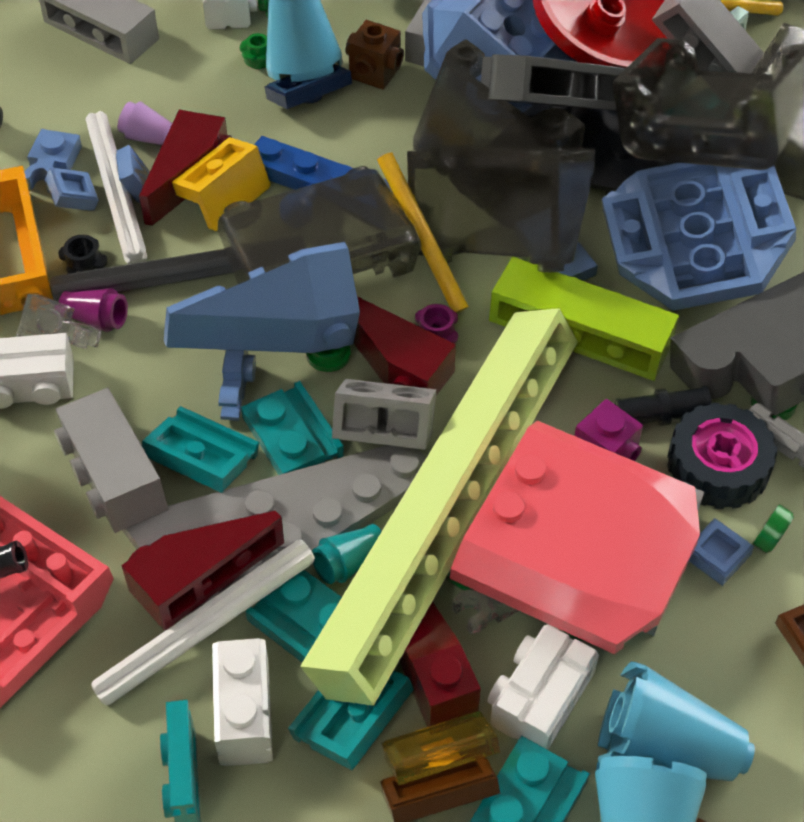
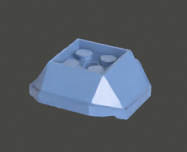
M431 0L422 13L425 44L424 70L483 122L500 121L501 118L517 119L533 105L479 99L483 56L492 57L493 54L524 55L577 62L563 52L544 31L536 16L533 0Z
M719 154L636 171L615 192L611 191L602 198L603 213L619 275L672 311L757 295L763 292L796 240V226L774 164L759 161L753 164L738 157Z

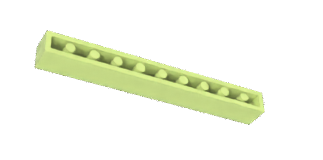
M560 308L515 312L302 662L300 667L326 700L375 705L449 573L464 535L527 428L535 420L578 343Z

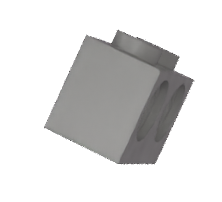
M345 379L335 392L332 438L425 450L433 433L437 389Z

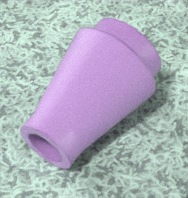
M129 101L121 111L117 129L125 134L126 139L163 145L172 123L143 102L139 101L135 104Z

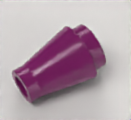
M113 288L79 292L64 291L58 301V311L62 317L72 318L104 332H110L113 329H120L124 325L128 314V303L126 297L123 294H118Z

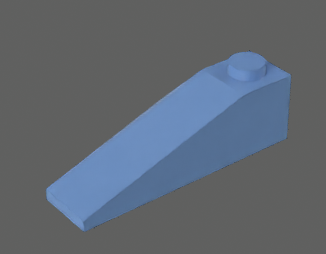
M341 242L299 250L288 255L290 262L268 272H265L263 267L248 272L250 279L228 289L218 285L166 307L164 343L166 347L315 353L353 345L360 310L349 249L346 243Z

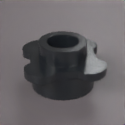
M76 235L65 242L64 246L60 248L58 255L60 260L65 261L67 264V274L101 269L107 265V256L100 253V245L97 239L89 235Z

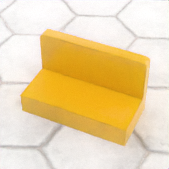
M229 137L172 181V185L177 196L199 204L207 227L217 231L270 188V181L258 147Z

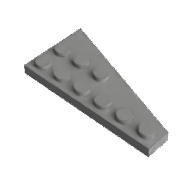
M386 445L230 488L222 493L216 492L169 505L168 511L122 531L137 550L144 545H151L164 535L274 510L282 517L284 544L196 608L198 609L296 540H303L312 551L313 548L318 546L320 539L362 529L398 506L426 457L419 449Z

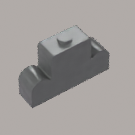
M493 54L492 57L483 56L479 99L633 112L638 70L534 56Z
M804 272L671 337L670 368L689 389L707 386L711 399H717L728 394L733 387V383L737 381L758 403L773 412L772 415H778L803 402Z

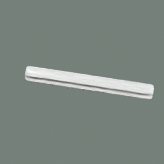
M98 111L96 114L89 113L86 117L87 128L124 260L127 264L144 262L147 259L146 247L130 193L119 181L116 159L117 148L107 114L102 111Z
M296 540L93 680L91 686L99 700L105 705L112 704L309 567L315 559L311 549L303 540Z

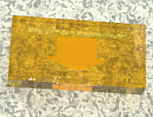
M481 711L391 738L381 743L384 758L398 785L501 752L498 736Z

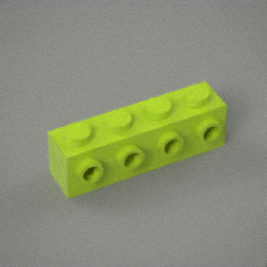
M512 256L492 290L489 313L490 322L506 327L515 312L560 308L578 341L573 352L655 381L670 350V338L675 335L679 319L678 314Z

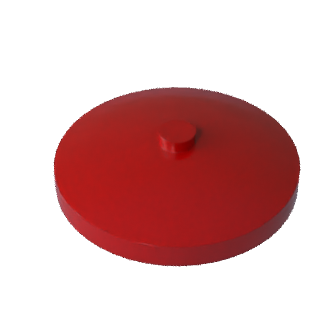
M533 0L536 16L544 31L563 52L577 62L638 70L637 77H643L662 69L677 51L675 46L652 21V18L665 0Z

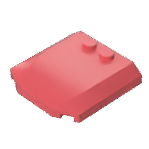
M537 420L527 428L464 535L450 569V579L603 650L616 654L623 649L625 642L642 631L647 633L659 624L697 546L700 529L695 487Z
M1 496L0 547L13 541H19L27 553L28 568L22 573H15L0 578V708L102 607L114 579L108 566Z

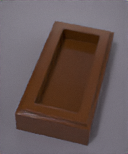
M483 750L380 781L384 799L394 822H410L501 794L497 776Z

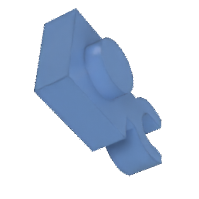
M46 129L40 130L27 156L30 166L25 170L29 190L34 188L36 182L45 180L47 193H50L45 179L49 168L72 169L82 148L80 135Z
M225 351L222 369L223 384L220 388L218 401L219 406H222L221 420H240L246 383L254 382L256 373V356L249 355L248 351Z

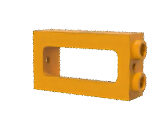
M23 165L0 170V213L10 212L14 216L25 273L0 278V315L54 304V299Z

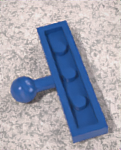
M261 136L254 144L259 149L269 181L302 192L300 195L286 198L281 204V220L290 228L300 229L310 223L313 217L312 206L318 198L387 224L400 208L387 180L368 174L265 136Z

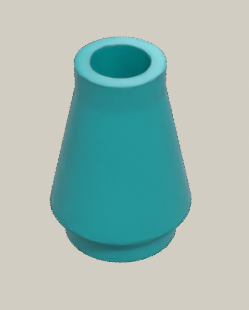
M370 524L362 529L320 539L318 546L312 549L315 558L313 565L320 578L327 584H332L336 581L345 583L359 570L382 530L377 525Z

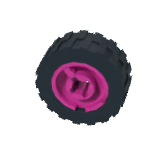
M710 403L708 406L700 405L695 407L694 411L685 413L680 423H677L674 428L667 458H669L667 463L668 472H671L673 478L692 485L695 489L704 491L701 501L703 506H714V509H724V507L739 508L744 503L748 502L750 504L756 500L759 493L762 494L767 486L776 463L777 446L774 445L775 437L772 431L767 429V424L761 418L755 417L754 413L748 409L743 410L738 408L737 405L729 403L728 405H721L719 403Z

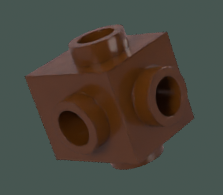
M366 19L356 33L350 34L345 52L346 55H349V70L351 71L352 80L382 90L386 88L401 67L404 58V49L401 48L400 30Z

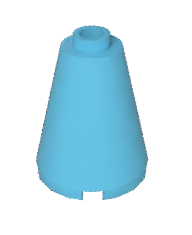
M269 0L266 68L269 77L274 80H280L279 74H290L291 82L312 80L334 72L333 64L336 62L339 66L343 64L341 49L321 0Z
M631 661L623 669L620 676L628 678L629 681L623 692L613 689L609 698L598 738V746L607 749V753L598 756L599 763L600 758L609 756L654 758L653 765L672 769V761L684 763L706 772V779L733 781L739 773L746 774L754 758L755 746L749 742V733L745 728L644 664Z
M609 756L600 758V763L597 762L595 778L601 822H696L706 789L707 773L697 767L672 761V769L653 765L654 758Z

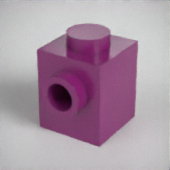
M606 398L576 425L574 436L636 461L642 450L639 442L643 425Z

